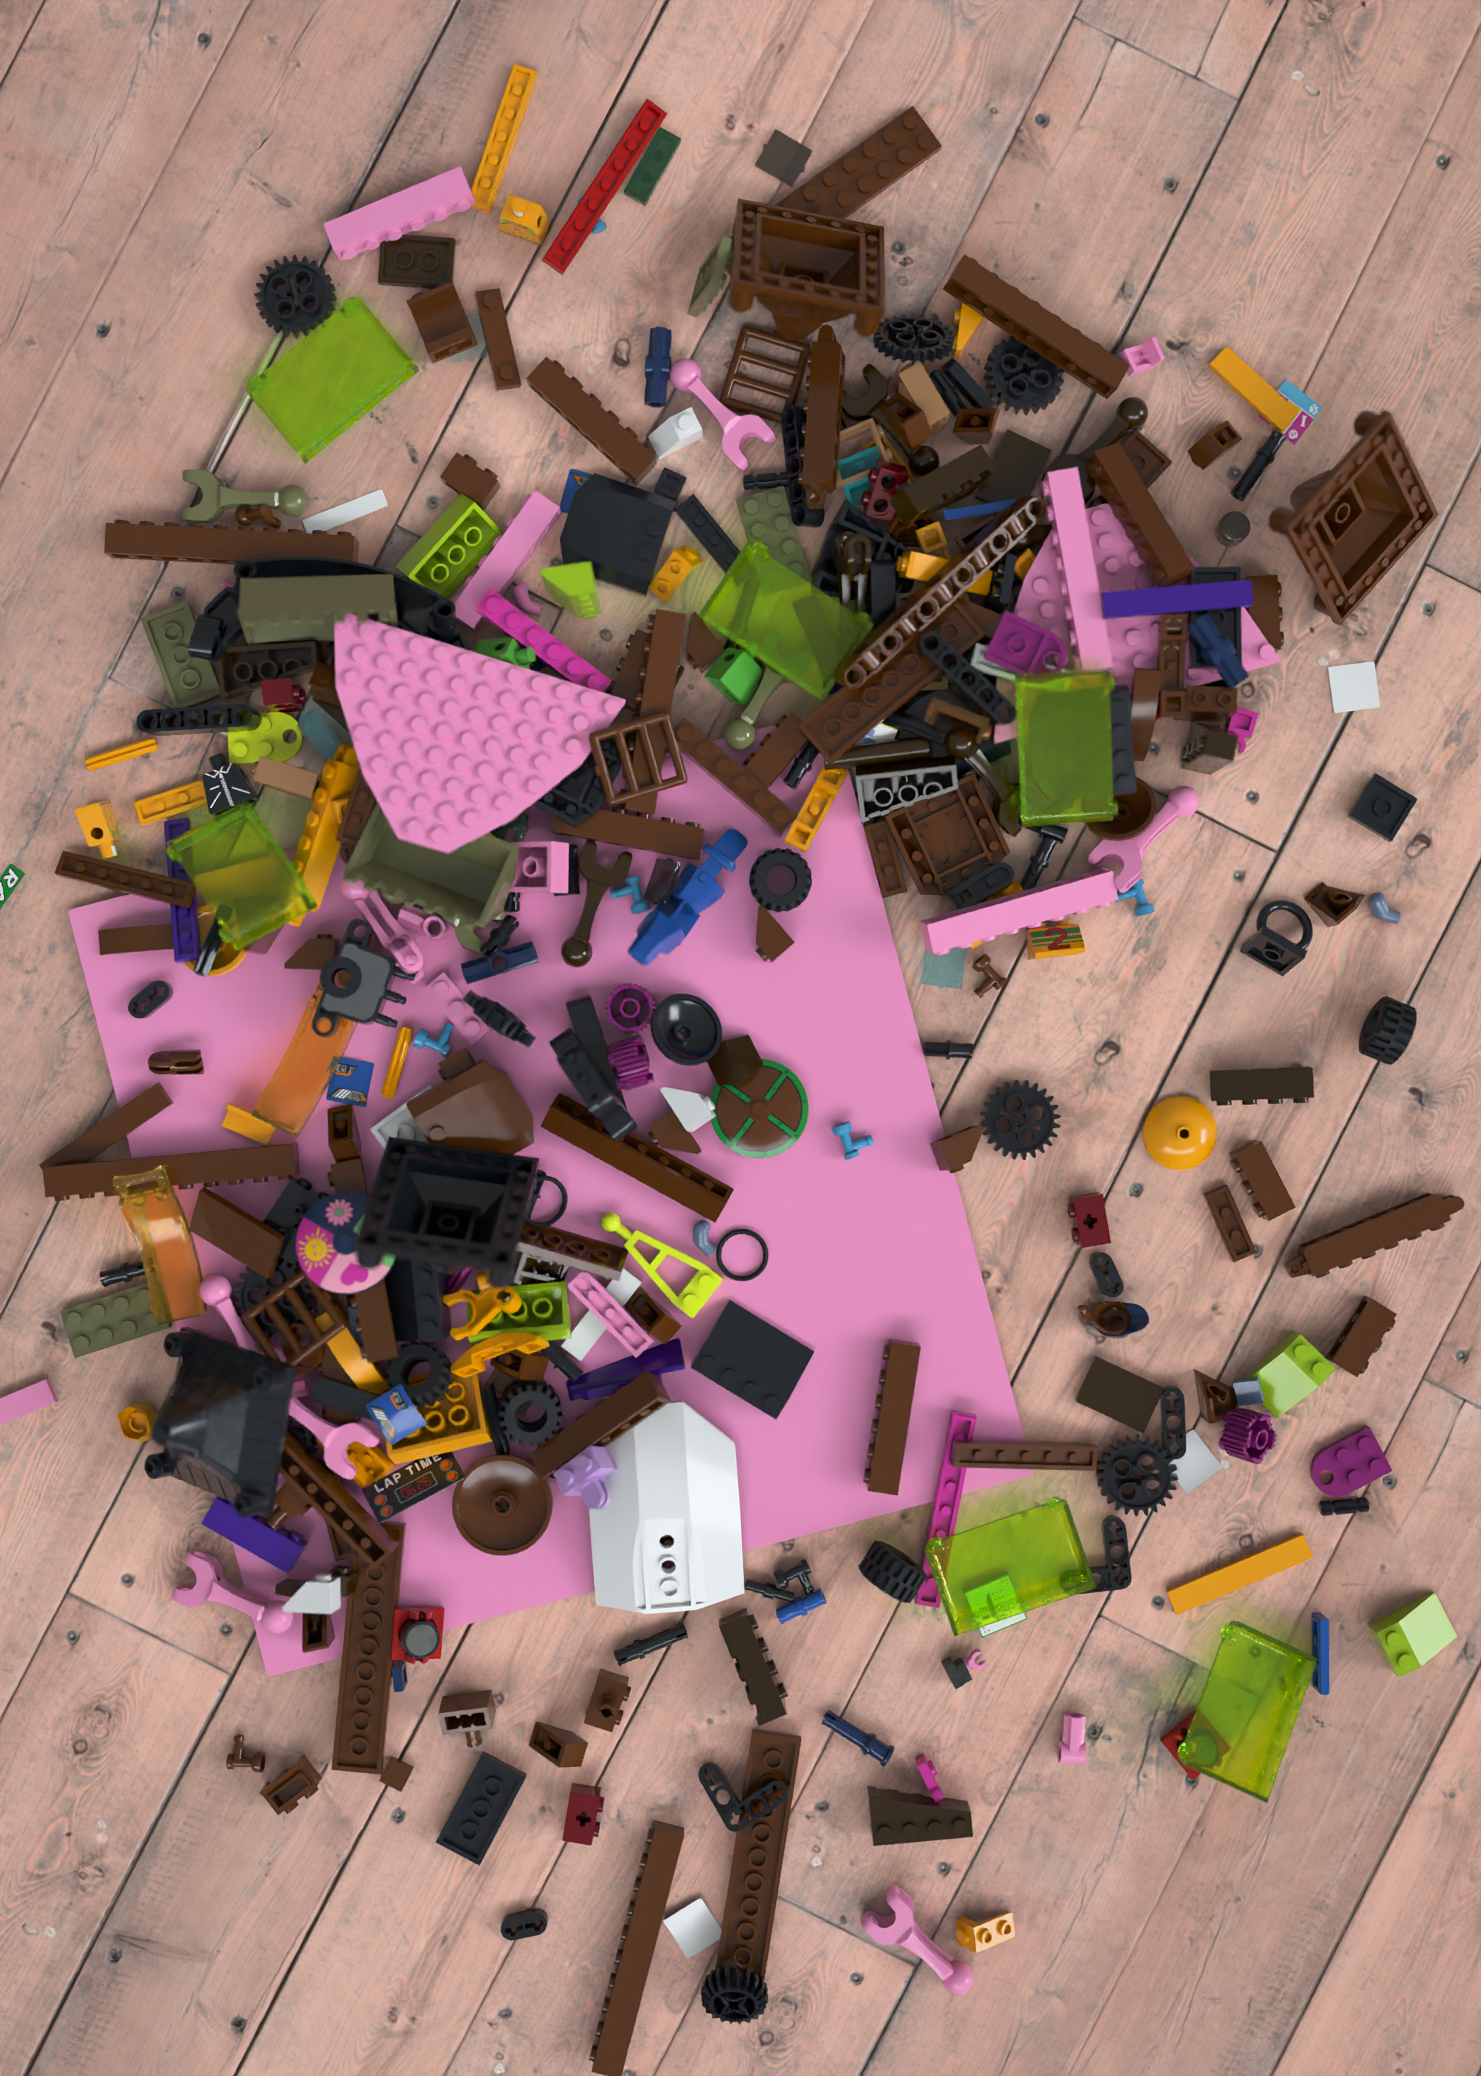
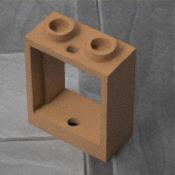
M921 362L915 365L912 363L905 365L899 371L895 391L924 410L932 432L930 437L946 428L951 413Z
M873 418L840 431V445L871 432L881 459L887 462L894 461L889 446L883 447L881 439L885 438L882 427L880 423L875 425ZM838 469L836 492L844 490V486L868 477L870 469L842 480Z
M260 756L259 761L254 763L252 769L253 780L257 783L310 801H314V793L322 777L317 773Z

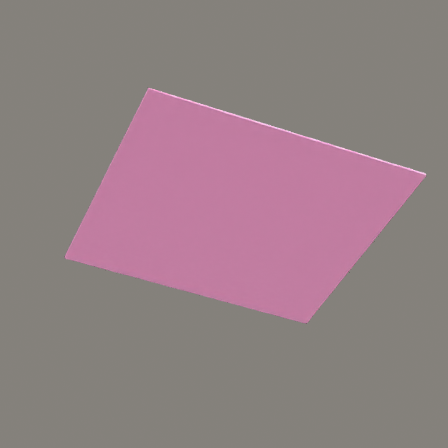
M808 716L802 717V718H800V719L803 721V720H805ZM772 725L755 730L754 742L750 747L743 750L731 748L726 743L725 738L712 742L744 769L745 765L743 762L752 752L756 755L761 749L759 743L768 733L772 736L778 728ZM805 746L800 750V752L795 757H799V755L804 750ZM670 752L664 754L661 771L663 780L677 776ZM681 752L688 781L685 784L658 792L655 814H650L651 819L661 821V817L675 819V824L685 825L686 821L700 824V828L704 829L702 847L707 843L714 846L729 829H734L741 833L747 839L748 844L734 861L736 863L735 870L729 872L722 868L714 878V881L725 890V893L710 907L698 913L700 915L699 919L680 946H677L668 955L660 953L647 966L637 962L627 951L637 937L636 929L643 919L670 892L672 893L675 882L683 867L689 862L700 869L709 856L702 849L699 860L596 842L595 859L598 865L603 868H612L616 864L619 855L624 851L632 853V861L626 879L640 876L641 882H639L643 900L650 903L651 910L632 914L631 905L634 904L632 894L612 899L610 890L626 886L625 880L618 885L609 887L600 901L591 927L589 939L593 950L591 960L583 967L575 968L567 965L562 959L561 947L566 939L573 936L586 898L587 881L578 868L580 894L554 896V893H520V898H518L520 909L518 912L506 911L505 902L503 911L506 916L512 915L516 917V921H519V927L510 935L509 942L505 946H501L498 951L532 941L539 962L471 984H467L465 981L461 963L483 956L464 949L456 937L455 928L447 921L449 931L442 940L431 939L400 925L416 944L423 956L424 976L421 981L415 984H408L402 978L395 976L390 990L407 998L406 1003L400 1004L386 1000L381 1014L397 1020L396 1028L378 1023L361 1025L342 1018L338 1031L334 1036L323 1038L315 1034L312 1029V1020L324 991L320 982L321 970L284 968V963L309 939H317V934H332V939L340 940V948L350 922L355 919L364 920L362 915L353 906V902L348 900L341 890V882L345 876L344 871L348 865L340 856L344 842H341L320 908L315 912L308 910L300 927L285 923L266 954L259 955L248 952L236 968L223 975L206 977L197 975L184 963H176L174 961V949L100 955L98 930L172 924L171 909L168 903L127 894L69 911L72 930L119 1109L156 1083L162 1085L173 1101L172 1105L126 1136L132 1158L298 1143L300 1173L294 1174L293 1179L297 1178L299 1180L300 1177L306 1179L313 1184L312 1189L318 1193L323 1191L329 1195L336 1194L335 1187H330L327 1175V1172L331 1171L330 1164L336 1163L328 1145V1109L348 1105L326 1099L333 1060L337 1056L374 1063L366 1107L353 1105L361 1140V1160L370 1196L385 1150L370 1129L427 1086L432 1085L434 1087L443 1082L438 1072L441 1069L438 1063L467 1048L475 1062L484 1059L498 1070L501 1069L506 1072L532 1113L534 1143L514 1155L539 1158L538 1169L547 1173L546 1176L558 1179L566 1189L568 1199L566 1210L557 1222L549 1226L625 1248V1239L615 1231H605L601 1226L602 1216L605 1213L614 1212L619 1216L620 1223L632 1233L637 1229L703 1262L720 1275L723 1281L692 1319L671 1302L630 1252H628L624 1264L626 1270L642 1281L636 1291L640 1287L643 1288L668 1310L682 1326L670 1340L680 1339L686 1365L685 1369L662 1373L663 1385L670 1400H683L735 1442L742 1552L933 1502L951 1410L977 1416L973 1441L1025 1442L955 1173H950L949 1170H939L930 1145L931 1142L945 1137L864 826L861 823L860 811L848 768H842L848 771V774L810 847L805 853L784 842L793 823L780 837ZM820 753L812 763V769L810 772L807 771L796 790L783 782V779L794 765V759L768 788L770 792L792 809L797 816L824 766V757ZM623 766L612 784L615 794L620 793L621 789H625L626 779H623ZM606 798L602 804V810L612 812V808L622 809V804L610 806ZM532 805L521 812L513 821L490 831L496 838L509 843L553 841L576 844L578 861L583 846L587 841L585 839L553 834L551 829L554 816ZM627 810L626 814L636 816L637 812ZM775 848L791 849L794 853H799L807 861V865L812 873V885L807 898L797 908L787 912L767 910L795 943L774 962L771 963L769 959L764 962L755 951L758 949L756 945L758 908L761 905L751 893L749 885L750 872L757 858L766 851H772ZM297 850L196 876L198 908L217 903L234 908L233 901L260 895L281 900L282 889L287 882L290 865L295 858ZM354 850L347 851L346 854L349 855L348 860H350ZM785 866L773 867L766 875L768 889L777 895L789 893L795 885L794 873ZM377 888L376 890L382 901L397 921L404 904L387 902L382 897L380 888ZM366 899L364 902L388 937L393 936L376 907L369 899ZM412 906L423 911V909L418 906ZM490 921L484 928L476 926L475 935L486 942L490 937V932L501 923ZM434 922L430 926L431 934L436 935L441 931V924L439 922ZM363 925L356 927L354 930V935L357 938H361L366 934V927ZM373 933L369 949L387 955L382 951ZM503 956L496 957L493 962L494 967L497 970L503 969L506 965L505 958ZM341 970L335 975L334 979L335 985L337 987H345L348 985L339 984L338 974L345 973V970ZM445 972L464 996L471 990L481 997L486 996L494 1002L497 1001L516 1015L517 1019L526 1025L525 1029L532 1033L536 1039L528 1048L520 1042L501 1036L491 1029L489 1033L471 1046L424 987ZM165 981L171 985L173 989L172 998L151 1016L139 1019L129 1013L128 1005L131 999L152 982ZM624 983L627 985L629 983H632V985L637 984L646 988L647 992L651 993L650 996L654 997L652 1000L656 1003L653 1005L654 1007H657L667 997L675 994H690L701 998L713 1008L720 1020L722 1027L721 1043L724 1040L749 1035L761 1059L780 1063L790 1069L801 1081L808 1098L809 1113L803 1133L789 1149L768 1158H750L732 1151L719 1139L711 1120L694 1132H690L702 1149V1152L699 1154L663 1148L661 1144L657 1145V1147L734 1188L716 1223L624 1172L617 1170L615 1167L572 1145L557 1135L550 1133L540 1126L559 1093L587 1107L556 1060L558 1056L549 1044V1041L569 1027L575 1033L566 1002L587 995L591 996L607 1048L613 1042L637 1035L641 1036L642 1044H645L650 1059L649 1071L650 1073L653 1072L655 1081L654 1083L627 1091L621 1090L627 1111L638 1127L632 1131L637 1136L654 1144L648 1135L651 1132L649 1126L673 1111L660 1091L661 1088L668 1087L698 1093L711 1099L717 1081L707 1061L696 1066H684L665 1057L655 1045L651 1034V1024H647V1028L643 1027V1031L638 1030V1033L634 1031L633 1033H624V1031H619V1028H614L615 1025L610 1024L611 1020L607 1019L609 1015L605 1014L607 1012L605 1007H608L605 1003L609 1001L607 997H611L610 992L613 993L614 988L618 989L619 985L623 987ZM157 986L158 992L152 998L154 999L157 996L164 997L163 991L165 987ZM147 1000L145 1003L137 1002L138 1008L136 1009V1012L144 1013V1006L147 1005L149 1001ZM631 1001L627 1002V1008L624 1009L625 1013L634 1015L637 1004H632ZM329 1019L322 1020L319 1024V1030L322 1033L329 1031L331 1028ZM445 1023L454 1026L448 1043L452 1044L446 1058L441 1056L442 1053L426 1046L421 1049L413 1047L420 1028L428 1032V1037L438 1040ZM404 1026L413 1029V1035L395 1097L389 1099L381 1096V1091L399 1028ZM677 1032L678 1036L683 1038V1035ZM201 1050L204 1073L191 1075L154 1074L149 1070L148 1058L153 1053L160 1051ZM226 1104H238L279 1122L270 1144H262L223 1127L222 1123L228 1112V1109L225 1108ZM850 1121L852 1130L849 1132L852 1141L871 1135L874 1144L859 1149V1156L845 1160L844 1154L846 1153L840 1136L833 1134L832 1127ZM278 1176L268 1177L267 1182L253 1183V1178L243 1179L244 1184L228 1185V1181H219V1186L206 1188L263 1222L290 1180L278 1181ZM544 1180L539 1193L541 1198L537 1199L530 1218L536 1222H545L557 1215L562 1206V1193L559 1187L553 1182ZM203 1183L194 1184V1188L179 1190L178 1185L169 1186V1191L154 1192V1187L144 1188L145 1193L141 1194L177 1332L182 1327H190L236 1344L229 1328L221 1315L216 1311L215 1306H209L201 1300L199 1286L207 1276L213 1274L224 1276L231 1284L232 1292L230 1299L232 1304L239 1301V1298L232 1296V1293L240 1291L234 1284L236 1282H243L239 1277L241 1273H249L246 1270L247 1266L189 1230L199 1190L204 1188ZM700 1220L709 1222L711 1228L707 1231V1240L716 1248L721 1239L733 1230L748 1229L759 1234L768 1248V1262L764 1271L749 1281H736L727 1277L718 1266L716 1251L708 1258L693 1243L694 1225ZM738 1234L725 1242L721 1252V1259L723 1265L730 1273L737 1276H747L756 1272L761 1266L763 1249L759 1241L754 1237ZM640 1239L634 1244L649 1264L660 1252L659 1249ZM517 1251L514 1263V1274L522 1253L520 1251ZM668 1254L655 1271L678 1296L698 1269ZM280 1257V1261L283 1263L285 1259ZM300 1264L298 1265V1268H297V1271H298V1272H299L300 1270H302ZM569 1266L565 1278L567 1285L581 1271ZM479 1268L473 1269L460 1290L480 1289L477 1273L484 1270ZM274 1273L270 1277L272 1284L276 1286L280 1284L281 1279L278 1274ZM591 1273L605 1288L612 1281L604 1279L601 1275ZM446 1274L447 1281L449 1280L452 1274ZM567 1287L572 1332L589 1309ZM252 1290L251 1297L259 1302L262 1298L260 1291ZM317 1299L308 1303L313 1308V1311L309 1312L313 1319L314 1311L317 1309ZM729 1300L814 1351L794 1391L776 1420L690 1368L691 1362ZM466 1302L450 1307L452 1328H461L467 1324ZM234 1306L236 1313L241 1310L240 1307ZM352 1308L354 1335L360 1344H364L362 1334H357L355 1319H359L358 1311ZM243 1324L244 1327H245V1328L247 1329V1331L249 1332V1334L253 1337V1335H252L251 1332L249 1331V1329H248V1327L246 1326V1324ZM296 1327L294 1328L293 1333L298 1331ZM607 1328L581 1361L561 1346L566 1339L551 1340L564 1354H569L568 1357L584 1371L582 1374L632 1356L629 1350ZM265 1331L264 1335L271 1346L277 1348L283 1354L277 1332L275 1331L274 1336L268 1338V1333ZM451 1335L444 1339L425 1340L429 1344L430 1342L446 1354L452 1363L450 1366L462 1354L472 1348L468 1337H464L459 1341L455 1340ZM309 1337L299 1341L303 1348L313 1340ZM653 1337L654 1341L645 1350L663 1343ZM889 1339L919 1343L921 1346L898 1496L868 1491L867 1483H863L864 1470L869 1468L871 1460L867 1458L869 1443L873 1444L874 1434H871L872 1420L877 1419L878 1409H875L876 1395L881 1394L882 1385L878 1384L881 1369L885 1370L886 1360H882L884 1345H889ZM396 1341L398 1352L401 1350L400 1345L404 1343L408 1346L410 1345V1341ZM491 1359L485 1361L486 1370L478 1373L482 1387L496 1368L490 1365ZM388 1360L374 1363L375 1366L379 1365L384 1374L385 1369L390 1368L387 1364ZM548 1360L543 1380L546 1381L548 1386L551 1384L554 1387L555 1393L557 1392L560 1399L562 1421L559 1422V1429L571 1425L579 1415L588 1413L595 1408L599 1401L612 1396L591 1400H583L582 1398L570 1401L566 1385L569 1378L558 1368L555 1369V1365ZM300 1362L303 1365L312 1366L311 1362ZM430 1362L416 1364L411 1369L408 1378L431 1373ZM317 1366L313 1370L306 1372L310 1382L311 1393L296 1399L322 1418V1410L325 1409V1405L311 1401L318 1376H323V1374H319ZM533 1401L524 1415L517 1410L515 1415L521 1421L534 1422L542 1417L545 1407L541 1403ZM289 1417V1419H292L295 1427L303 1428L297 1420ZM361 1417L358 1423L364 1424L379 1436L380 1441L377 1446L388 1456L384 1434L374 1421ZM507 1435L510 1454L523 1457L534 1464L530 1453L538 1448L537 1446L540 1441L535 1442V1446L530 1447L529 1442L522 1446L519 1445L518 1440L513 1442L510 1440V1436ZM306 1438L298 1440L305 1447ZM493 1442L452 1451L463 1473L476 1461L496 1454ZM315 1445L318 1448V1452L311 1455L317 1461L325 1460L324 1450L320 1445ZM413 1461L397 1464L387 1475ZM967 1468L962 1494L1031 1476L1033 1469ZM280 1473L276 1492L287 1482ZM342 1477L344 1488L377 1520L362 1492V1488L353 1479ZM548 1481L553 1496V1511L546 1531L530 1548L507 1556L491 1555L482 1552L469 1544L460 1534L452 1512V1499L458 1482L385 1520L387 1522L406 1523L398 1608L443 1607L445 1609L444 1631L595 1591L589 1509L586 1507L582 1496L563 1495L557 1481ZM274 1503L273 1511L278 1507L276 1503ZM313 1507L303 1517L300 1514L294 1519L289 1516L282 1523L283 1528L301 1533L304 1536L303 1539L308 1541L289 1573L282 1571L232 1542L245 1591L269 1601L282 1600L287 1603L292 1598L275 1594L276 1584L285 1579L310 1580L315 1578L316 1574L325 1573L336 1565H346L351 1568V1558L336 1561L326 1521ZM666 1560L661 1565L669 1569L675 1563L671 1560ZM341 1596V1608L330 1614L335 1639L329 1648L303 1653V1613L293 1612L292 1624L281 1633L267 1631L263 1627L261 1620L252 1618L266 1673L269 1676L342 1658L348 1596Z

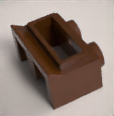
M302 1755L289 1770L287 1768L283 1770L272 1783L268 1781L259 1794L267 1800L277 1815L283 1811L288 1814L299 1805L297 1801L305 1796L308 1799L318 1791L317 1785L322 1777L306 1756ZM299 1776H302L307 1785L283 1803L277 1793Z

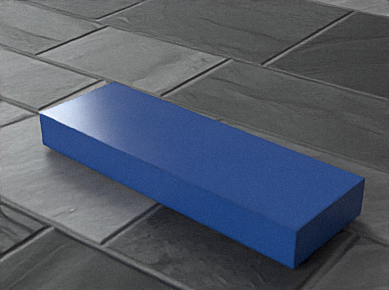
M1017 499L943 510L944 519L952 520L1001 512L1010 507Z
M1312 1613V1687L1321 1695H1329V1619L1322 1613Z

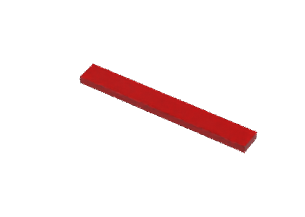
M649 99L645 100L542 259L544 263L562 276L667 115L665 111Z

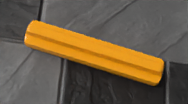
M149 737L86 757L85 764L88 770L93 771L156 751L158 744L155 738Z
M404 1026L399 1028L381 1091V1096L393 1099L395 1097L413 1035V1029Z

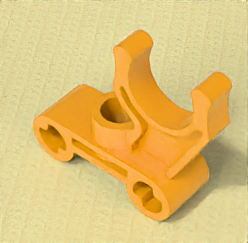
M488 1271L478 1272L477 1281L481 1290L478 1295L469 1290L462 1289L443 1297V1302L448 1307L466 1302L470 1303L473 1308L471 1320L461 1328H452L450 1335L459 1341L464 1337L476 1335L501 1310L508 1314L515 1313L522 1304L519 1294L511 1286L506 1288L492 1287L487 1281ZM510 1296V1299L504 1302L505 1299Z

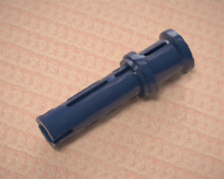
M830 1709L824 1716L825 1719L821 1722L822 1725L827 1726L860 1747L862 1754H869L880 1761L881 1766L884 1767L888 1763L894 1752L895 1747L893 1745H886L878 1740L874 1733L866 1734L833 1713Z

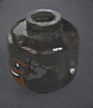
M1232 511L1226 513L1217 522L1215 527V536L1218 542L1227 547H1235L1241 544L1249 535L1250 521L1241 512Z

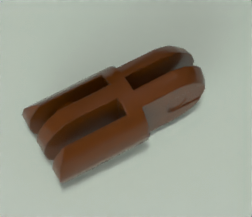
M201 1050L160 1051L153 1053L148 1058L149 1070L154 1074L191 1075L204 1073Z

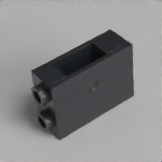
M302 1177L299 1180L297 1178L290 1180L263 1221V1223L285 1236L279 1256L292 1265L299 1263L295 1242L300 1222L313 1205L323 1198L330 1196L323 1191L318 1193L312 1189L313 1184Z

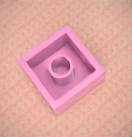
M553 841L510 842L519 846L516 874L510 892L568 893L569 843Z

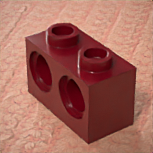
M877 459L875 467H871L868 475V482H870L868 489L863 491L860 501L866 516L891 522L894 521L896 511L889 501L896 495L895 490L908 481L909 473L906 466ZM886 475L893 476L888 482L881 481ZM877 499H885L882 504L874 505Z
M292 678L261 681L263 706L272 713L304 711L303 704L307 702L305 689H301V686Z

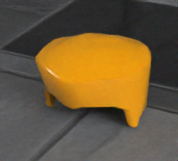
M138 1402L124 1408L117 1415L125 1438L135 1442H144L152 1439V1426L158 1414L149 1403Z

